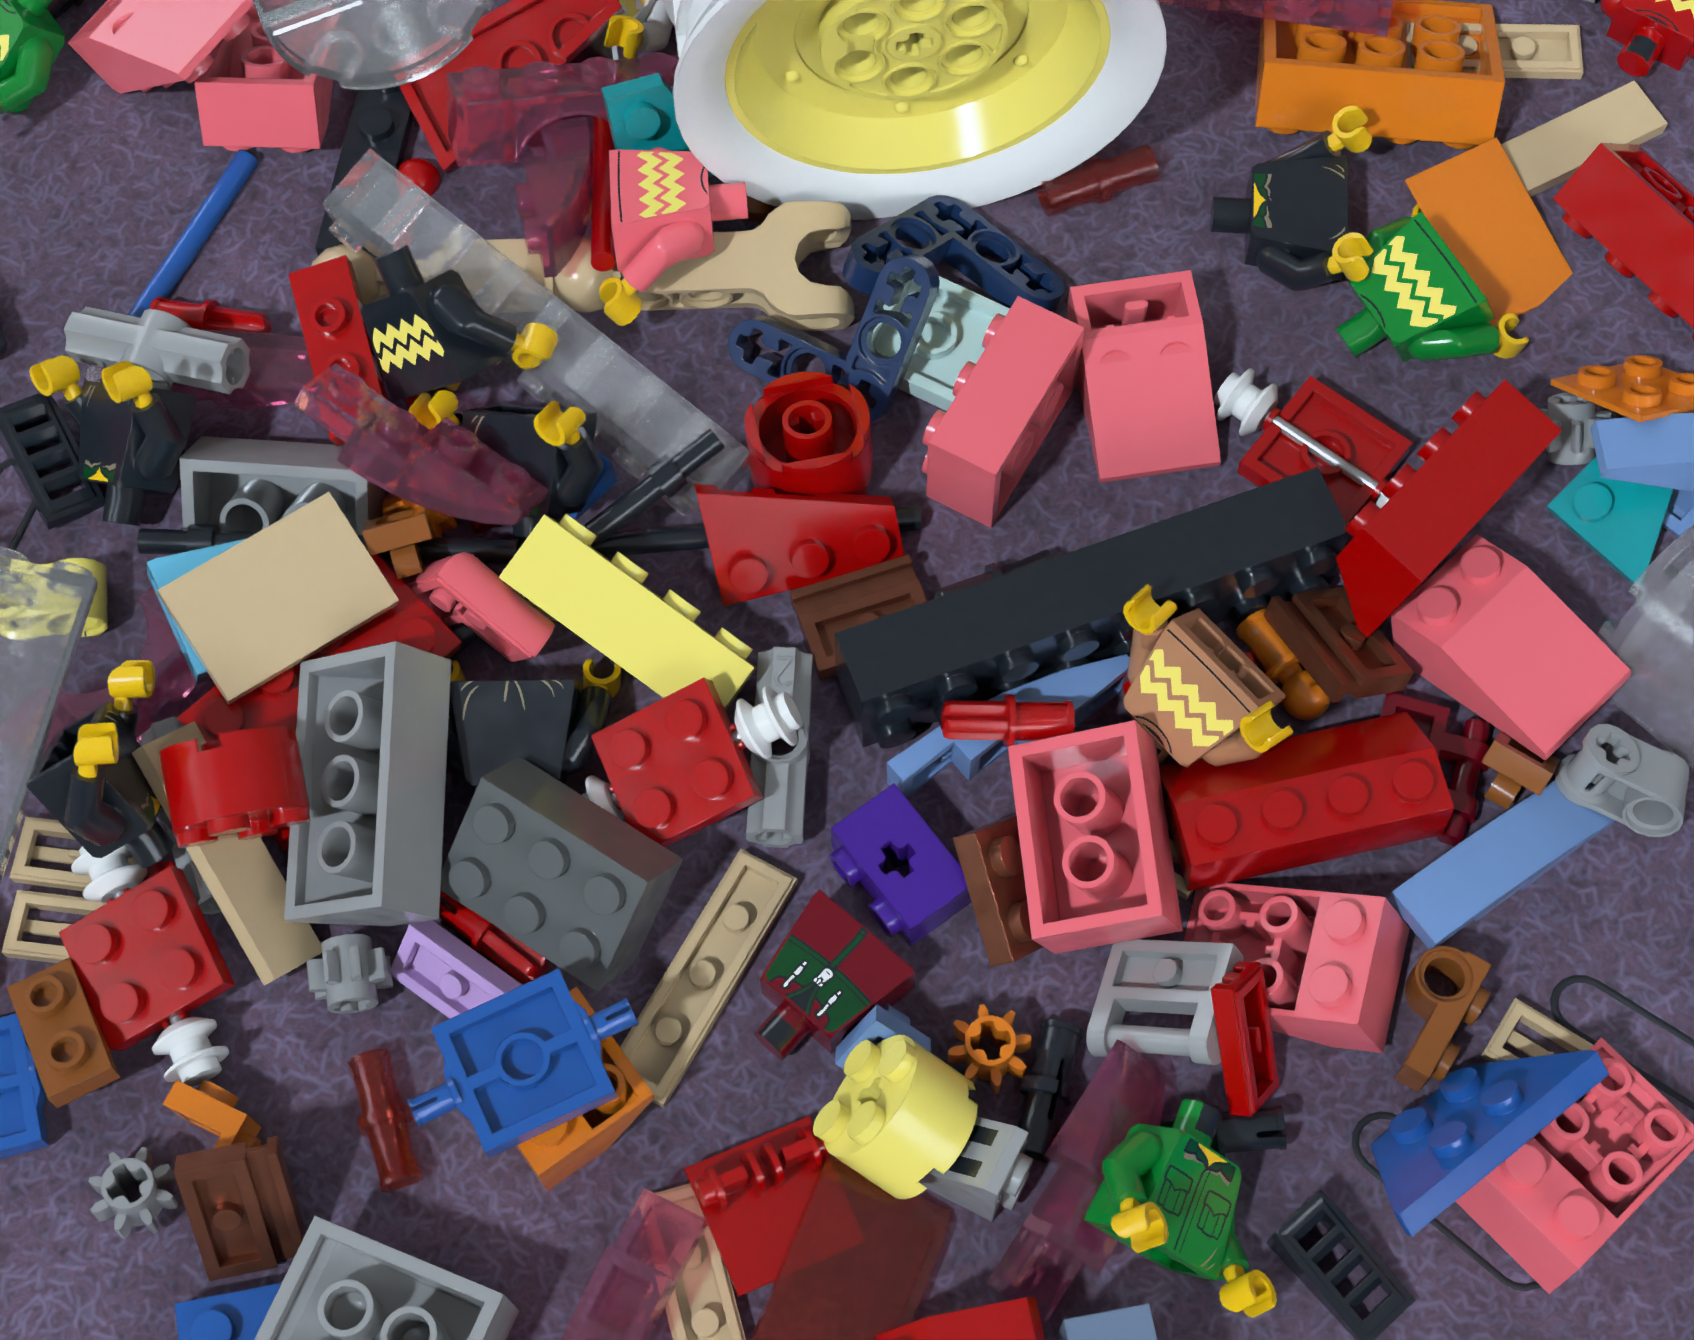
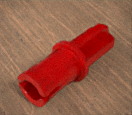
M158 296L157 299L152 300L149 309L170 313L186 322L193 329L242 338L247 346L260 349L268 344L269 335L272 331L271 321L268 320L267 315L264 313L221 307L219 302L214 299H207L203 304L170 300Z
M1006 694L1003 701L948 700L944 702L941 711L943 737L952 740H1003L1005 747L1014 745L1015 741H1036L1074 733L1075 712L1071 700H1064L1063 702L1015 701L1014 695Z
M440 890V896L448 901V903L444 905L440 902L439 919L471 943L470 948L481 956L487 955L522 984L533 981L547 972L549 960Z

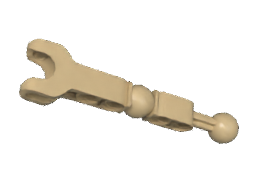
M791 201L775 208L768 214L763 223L753 230L713 232L714 251L710 255L683 260L667 268L645 292L638 290L635 292L642 301L640 311L747 307L757 308L765 312L769 317L775 318L802 332L845 329L855 318L854 303L849 293L841 286L810 282L799 272L798 268L799 264L810 253L838 248L846 242L852 228L850 211L842 204L836 202ZM586 236L568 240L557 250L553 239L545 241L535 239L453 241L439 247V262H416L423 278L451 268L458 272L475 302L486 313L493 316L530 315L547 311L559 312V302L570 310L587 314L602 310L605 306V303L599 296V288L602 282L610 277H617L621 280L624 278L622 272H618L616 255L615 265L611 270L601 272L592 267L591 238ZM346 244L325 249L312 262L311 266L346 255L353 264L363 305L388 293L373 260L375 258L359 247Z

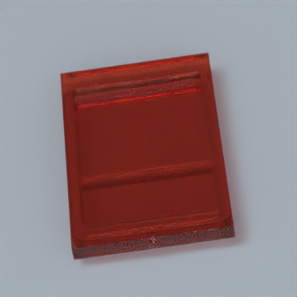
M830 1156L825 1157L750 1340H877L876 1335L911 1323L945 1239L946 1227L952 1212L925 1200L921 1195L909 1199H897L843 1162Z

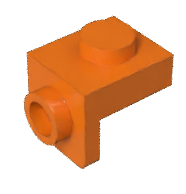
M204 1079L197 1090L178 1080L175 1081L163 1105L178 1117L219 1136L214 1148L243 1142L247 1143L248 1148L261 1145V1140L256 1138L261 1126L250 1116L234 1108L239 1097Z

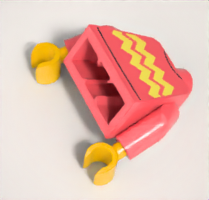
M655 147L651 150H609L611 226L618 272H622L624 278L621 280L617 277H610L600 285L599 296L605 303L604 313L619 326L631 323L638 316L642 307L641 299L635 294L637 290L645 292L667 268L683 260L710 255L714 251L713 221L748 218L745 182L709 185L708 170L691 151H671L661 147Z

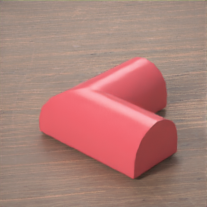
M467 552L458 553L425 564L422 567V573L405 577L403 580L446 626L464 623L510 662L536 657L555 627L554 622L515 589L498 578L499 576L477 557Z

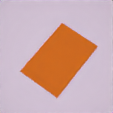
M1497 137L1405 179L1424 216L1487 298L1494 319L1488 322L1489 324L1496 326L1502 316L1508 313H1514L1519 316L1538 307L1573 274Z

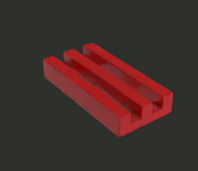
M1238 961L1233 966L1234 972H1227L1222 977L1223 984L1216 983L1211 988V996L1229 1115L1252 1117L1280 1086L1263 967H1261V962Z

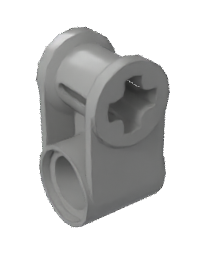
M1597 724L1591 728L1582 741V749L1577 754L1568 755L1562 759L1554 771L1555 782L1561 793L1568 800L1578 806L1589 808L1620 822L1638 834L1648 837H1664L1677 832L1683 824L1690 775L1689 766L1677 754L1661 750L1641 741L1619 727L1610 724ZM1604 743L1609 744L1605 749L1601 748ZM1590 782L1594 784L1591 789H1586Z

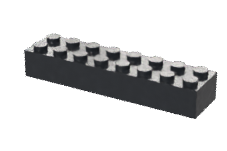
M1315 467L834 633L836 682L862 747L878 743L880 748H893L912 739L916 733L915 729L935 722H939V725H941V711L944 702L948 700L987 701L1003 692L1061 670L1125 654L1130 657L1133 627L1125 619L1123 607L1146 584L1152 586L1151 596L1160 607L1168 600L1177 605L1175 613L1167 619V625L1172 619L1198 608L1214 624L1234 618L1235 622L1240 624L1251 614L1267 608L1271 598L1274 596H1280L1283 600L1293 597L1295 593L1328 589V584H1331L1338 566L1336 557L1344 549L1349 533L1344 530L1347 525L1319 468Z

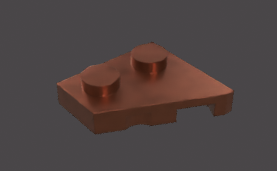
M1016 813L954 837L953 841L990 967L1015 962L1043 948L1042 945L1032 940Z

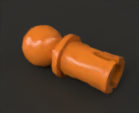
M1266 608L1248 616L1237 627L1236 634L1240 639H1243L1266 672L1265 675L1274 684L1282 683L1281 691L1286 697L1281 702L1286 712L1295 719L1305 721L1319 718L1328 709L1331 700L1307 670H1303V665L1264 617Z

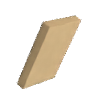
M330 492L325 493L157 590L161 601L228 705L397 606L399 602L398 597Z

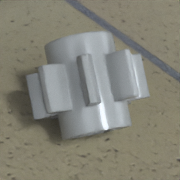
M1571 393L1550 396L1548 398V409L1539 410L1560 427L1562 431L1546 448L1548 461L1560 465L1590 463L1596 457L1590 428L1596 420L1611 419V411L1597 412L1595 403Z
M344 934L326 939L321 944L323 959L306 961L309 992H315V1000L327 999V1009L332 1013L350 1014L370 1010L378 1005L377 989L393 987L390 956H385V950L382 947L373 949L372 938L364 934Z
M141 1147L135 1158L121 1159L116 1153H110L109 1162L111 1165L106 1169L103 1176H93L88 1181L93 1189L104 1198L92 1206L91 1212L99 1222L106 1221L116 1215L114 1230L120 1238L126 1239L131 1232L132 1226L145 1225L148 1230L155 1234L158 1232V1224L155 1218L160 1214L162 1208L170 1210L178 1207V1202L174 1196L162 1188L175 1179L173 1170L169 1164H164L151 1171L153 1158L145 1147ZM136 1181L142 1197L130 1203L124 1188L129 1183Z

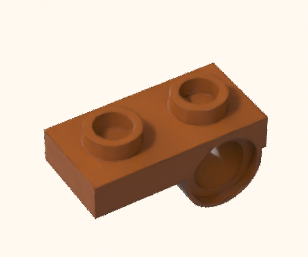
M1449 946L1431 948L1419 958L1406 979L1404 993L1410 1008L1417 1015L1424 1018L1426 1022L1394 1079L1416 1092L1420 1091L1430 1077L1439 1082L1444 1079L1461 1049L1460 1046L1450 1041L1460 1021L1472 1026L1492 992L1481 985L1491 967L1490 963L1468 951L1464 953ZM1439 973L1448 978L1453 985L1454 996L1442 997L1433 993L1425 983L1424 974Z
M70 957L6 987L46 1096L56 1108L121 1078Z

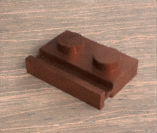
M909 554L790 591L791 604L799 620V626L809 654H812L814 657L813 665L819 681L836 676L834 633L927 602L920 581L916 578Z
M1344 587L1295 593L1291 601L1285 602L1280 596H1274L1264 612L1267 622L1332 703L1340 702L1343 695L1349 693L1357 699L1404 691L1414 673L1378 628L1368 638L1357 629Z
M278 1136L268 1137L267 1144L250 1148H248L246 1142L176 1156L174 1175L209 1281L277 1268L279 1260L295 1257L306 1234V1229Z

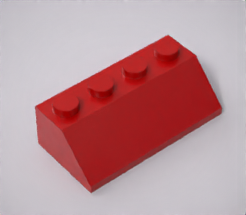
M1600 143L1553 197V200L1566 211L1562 215L1563 221L1578 235L1586 239H1590L1593 236L1609 250L1604 257L1615 270L1630 279L1636 275L1652 290L1647 295L1648 299L1656 308L1673 319L1679 315L1694 329V194L1639 145Z
M1505 379L1487 398L1478 390L1475 391L1451 417L1459 426L1455 432L1451 434L1442 426L1416 454L1425 463L1417 471L1410 464L1406 463L1380 491L1389 501L1380 508L1371 500L1345 527L1344 530L1353 539L1339 553L1336 560L1357 629L1365 637L1368 638L1426 579L1561 433L1562 429Z
M1407 712L1289 737L1264 752L1257 759L1217 767L1203 759L1189 767L1182 766L1178 762L1159 766L1166 818L1187 892L1441 836L1454 810L1436 749Z

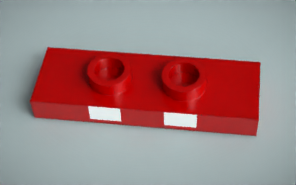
M346 255L289 273L288 276L330 440L338 447L395 428L378 360L372 353V342L361 314L363 303L352 262Z

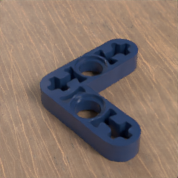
M946 195L929 197L857 238L850 247L842 272L845 281L852 288L861 293L871 295L878 275L885 264L900 256L917 254L927 258L934 266L945 260L1008 308H1011L1017 296L1055 313L1065 290L1062 279L1052 269L965 203ZM898 240H903L912 243L920 249L908 247L899 242ZM978 253L992 255L993 257L997 258L1001 263L987 260ZM911 269L909 272L897 275L896 280L905 284L914 278L915 271Z
M917 254L900 256L885 264L878 275L848 353L775 318L762 315L744 320L733 328L728 340L729 355L734 364L741 370L767 383H771L773 380L785 375L798 373V361L803 354H815L823 362L825 374L832 375L833 383L837 384L840 381L853 387L860 386L866 382L871 384L869 394L877 399L876 403L868 405L871 423L886 415L895 402L938 294L940 285L938 271L931 261ZM913 269L915 271L914 282L921 286V292L908 295L903 302L900 312L884 310V304L888 307L898 304L902 296L904 285L896 280L897 275ZM902 313H910L912 315L911 320ZM879 323L891 324L900 334L901 345L895 356H884L873 345V330ZM763 332L762 343L777 352L789 348V343L792 347L784 358L769 352L755 357L753 356L755 346L747 341L748 336ZM843 368L845 370V374L841 377V372Z

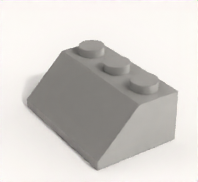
M201 436L179 458L183 530H188L190 524H217L220 531L259 532L327 492L331 493L357 535H363L362 528L365 521L382 517V506L385 499L384 448L348 445L337 447L332 444Z

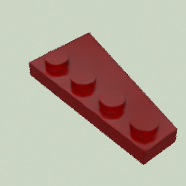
M511 0L389 68L440 166L445 173H448L467 158L608 28L609 20L612 16L622 15L625 12L619 0Z

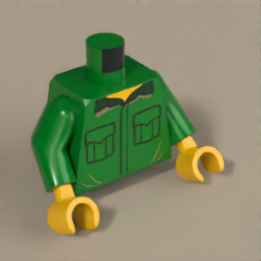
M1183 1099L1172 1128L1138 1123L1129 1129L1125 1139L1103 1159L1102 1173L1104 1179L1086 1212L1084 1220L1161 1268L1174 1273L1218 1281V1279L1227 1281V1283L1221 1286L1219 1291V1299L1222 1305L1229 1311L1236 1313L1243 1310L1248 1317L1254 1318L1274 1308L1277 1298L1273 1284L1263 1272L1252 1270L1246 1273L1249 1269V1263L1235 1234L1234 1209L1242 1178L1240 1168L1210 1148L1222 1116L1221 1113L1205 1103Z

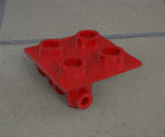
M810 1116L684 1168L738 1297L865 1243L862 1232L827 1156L830 1153L825 1148L824 1141L814 1135V1125Z

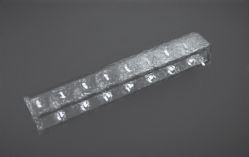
M369 148L323 201L322 205L333 221L329 231L353 252L358 253L362 247H365L373 255L379 257L396 248L408 245L423 278L452 268L459 273L475 302L486 313L516 325L518 334L521 335L523 328L528 323H540L553 329L558 335V343L552 357L548 360H541L539 366L527 370L520 368L512 359L513 351L511 350L506 353L507 357L504 359L521 372L516 379L518 383L542 403H546L552 397L566 409L574 406L583 410V412L597 413L595 438L597 435H600L615 447L616 450L611 455L612 458L637 479H641L645 473L649 475L646 469L662 456L667 454L670 458L711 428L725 446V449L688 476L686 480L689 484L669 499L666 494L662 497L683 516L688 518L693 511L701 515L694 484L717 485L718 490L733 491L749 472L750 453L748 448L372 149Z

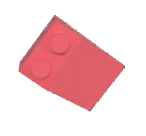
M255 3L247 11L251 20L246 28L232 40L224 42L222 39L209 53L214 59L212 65L194 81L203 146H222L230 151H245L253 147L281 148L290 153L320 149L329 122L341 5Z
M1478 534L1470 539L1391 614L1393 646L1415 673L1545 761L1631 677V670L1527 565Z

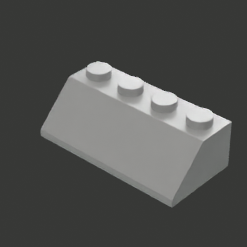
M394 641L300 662L296 737L299 744L310 804L309 813L311 821L290 826L284 921L293 923L395 926L439 919L451 677L450 659Z

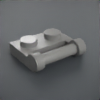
M1139 939L1113 943L1087 1028L1086 1043L1090 1054L1094 1057L1106 1058L1117 1057L1120 1052L1189 1056L1195 1064L1218 1065L1221 1062L1211 988L1216 983L1223 984L1222 977L1227 972H1234L1233 966L1238 961H1243L1244 956L1233 943ZM1126 1011L1195 1015L1191 1029L1122 1025Z

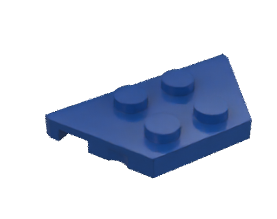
M1585 1050L1471 1064L1465 1068L1455 1070L1444 1077L1439 1084V1089L1416 1108L1408 1109L1397 1115L1390 1122L1389 1130L1371 1143L1370 1147L1392 1210L1406 1235L1413 1237L1607 1077L1609 1073L1598 1052Z

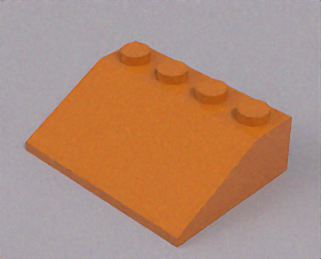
M1262 0L1255 98V127H1264L1274 133L1285 135L1297 133L1299 130L1324 132L1327 130L1333 134L1332 121L1334 116L1344 107L1353 105L1359 107L1368 117V121L1359 127H1366L1372 137H1384L1387 141L1396 144H1410L1420 140L1442 142L1446 146L1455 149H1469L1494 139L1505 78L1493 5L1440 0H1305L1297 7L1286 0ZM1406 22L1414 23L1410 47L1415 58L1414 69H1409ZM1460 23H1481V33L1460 34ZM1461 36H1470L1476 40L1478 47L1474 55L1465 57L1464 49L1458 45ZM1464 59L1480 60L1479 71H1462Z

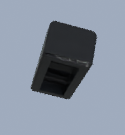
M38 393L0 407V444L48 530L87 515L104 506L105 498L97 482L80 480L78 474L79 446L52 395L44 396ZM55 441L57 444L28 456L27 451ZM68 463L70 466L41 478L38 476L39 473ZM78 482L82 489L54 500H50L48 496L52 492Z
M1322 1190L1318 1191L1281 1225L1266 1242L1356 1340H1375L1415 1302V1299L1345 1214ZM1320 1222L1329 1232L1306 1253L1298 1241ZM1340 1243L1349 1254L1325 1275L1316 1264ZM1360 1264L1369 1275L1344 1298L1335 1287ZM1380 1286L1389 1297L1362 1321L1354 1309Z

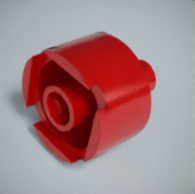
M798 372L785 375L773 380L764 387V396L758 400L753 408L750 403L744 418L750 473L754 487L774 489L776 494L813 496L816 493L866 495L867 486L873 472V454L869 407L860 391L850 384V390L833 383L832 375L821 372Z
M269 726L219 733V739L200 745V752L198 750L197 738L171 745L159 752L173 834H176L178 848L213 843L219 840L218 836L237 833L238 840L265 837L278 833V828L311 821L309 813L310 804L295 729L288 730L287 726Z

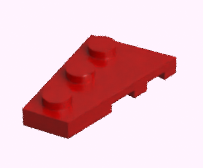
M694 484L723 606L805 587L905 556L895 506L891 497L843 493H816L813 496L776 494L774 489L751 488L750 492L718 490L717 485Z

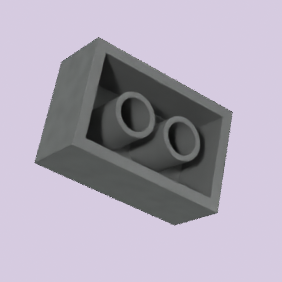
M519 757L481 777L442 867L440 890L595 991H599L627 971L636 960L683 858L527 760Z

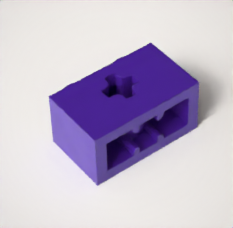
M895 783L831 827V842L834 852L829 854L831 864L849 887H853L860 882L874 902L868 905V909L878 926L888 937L892 938L897 933H900L911 947L972 903L960 864ZM891 860L897 867L908 863V876L903 878L896 870L886 875L885 863Z

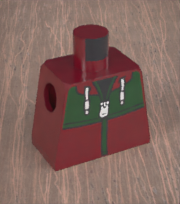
M819 889L812 896L763 971L760 978L762 994L775 1004L777 1008L759 1026L754 1035L766 1049L781 1060H784L807 1034L812 1036L832 1054L836 1051V1047L876 1004L881 1007L886 1003L893 1006L909 994L915 987V969Z

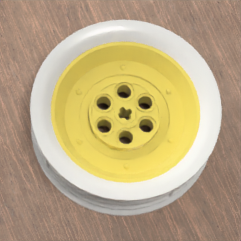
M663 0L668 17L676 29L679 57L673 85L675 116L682 138L692 154L708 171L722 182H745L746 195L776 207L791 201L836 202L842 204L850 211L851 220H870L897 216L927 198L936 195L953 197L970 208H975L1018 195L1068 172L1113 141L1135 119L1157 86L1164 67L1167 49L1166 27L1158 0Z

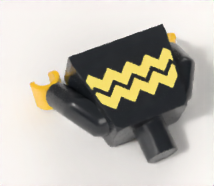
M408 245L401 246L373 259L388 293L364 304L361 314L372 342V353L378 359L393 401L431 390L436 391V389L441 387L449 391H456L462 381L506 358V353L510 350L513 351L512 359L520 368L526 370L533 369L540 365L541 360H548L552 357L558 343V335L553 329L540 323H528L523 328L521 335L518 334L516 325L486 313L475 302L459 273L452 268L423 278Z

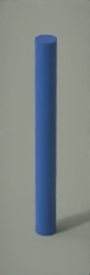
M238 150L127 315L141 318L144 310L149 309L153 299H157L158 296L165 297L166 299L169 298L257 167L258 161L253 155L244 150Z

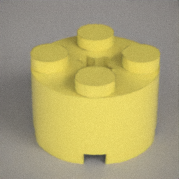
M906 1035L889 1037L877 1045L869 1040H864L856 1045L848 1055L844 1064V1073L847 1076L838 1088L833 1100L827 1103L817 1115L813 1132L815 1136L824 1141L827 1151L891 1196L897 1199H909L928 1189L918 1181L925 1177L933 1168L944 1175L964 1149L975 1125L978 1104L968 1098V1090L976 1089L972 1081Z

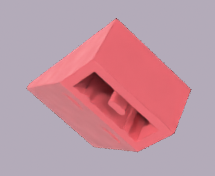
M107 0L72 37L68 44L112 89L120 94L141 90L144 93L160 85L168 88L180 81L192 83L212 65L214 59L209 53L222 39L224 42L232 40L246 28L251 20L247 11L257 0Z
M1191 270L1070 287L1066 319L1085 327L1077 381L1099 483L1220 466L1221 457L1204 325Z
M1224 883L1196 890L1184 941L1233 943L1244 956L1243 961L1261 962L1272 1031L1334 1048L1376 1053L1384 1052L1410 929L1386 897Z
M1602 1037L1589 1050L1598 1052L1609 1075L1455 1201L1548 1294L1552 1293L1578 1271L1694 1150V1124Z

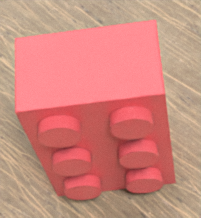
M1017 296L1006 316L1000 313L995 315L983 338L982 347L985 350L976 364L968 361L963 366L953 388V395L956 396L947 412L940 409L935 412L925 430L922 442L928 446V453L922 465V472L927 474V497L992 528L1077 386L1085 327Z
M1133 720L1008 746L1032 940L1057 954L1183 931L1156 742L1140 724Z

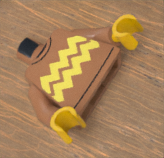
M1146 584L1126 602L1123 607V613L1127 622L1133 627V636L1127 672L1131 686L1123 698L1125 709L1155 740L1159 765L1169 754L1180 765L1189 767L1201 759L1216 767L1257 759L1264 752L1293 734L1294 731L1290 726L1281 729L1271 717V709L1278 705L1286 695L1199 608L1172 619L1167 625V619L1175 613L1177 605L1168 600L1160 607L1151 596L1152 586Z

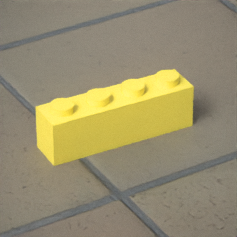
M565 514L559 523L553 518L543 515L498 578L663 698L704 677L713 681L726 711L757 669L756 666L746 660L753 649L723 627H721L716 636H713L694 621L701 611L671 589L663 599L642 584L649 573L620 552H617L610 561L592 548L591 544L597 535L568 514Z

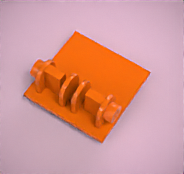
M1632 355L1626 357L1624 363L1608 367L1586 365L1580 367L1576 374L1551 379L1550 385L1640 423L1666 417L1672 413H1694V374L1677 373L1662 367L1663 361L1652 356Z

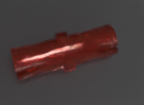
M1147 144L1100 160L1099 156H1095L1085 160L1081 167L1068 171L1050 181H1042V184L1037 186L1038 190H1041L1037 192L1038 200L1048 217L1092 201L1102 204L1111 201L1113 194L1137 185L1140 186L1157 181L1159 178V173L1156 171V169H1159L1158 162L1153 150Z
M374 1049L353 1056L351 1061L347 1062V1065L351 1071L362 1113L357 1119L361 1136L368 1137L379 1179L380 1191L388 1193L419 1183L424 1178L419 1168L408 1126L413 1121L412 1112L408 1104L402 1103L391 1063L390 1051L388 1049Z

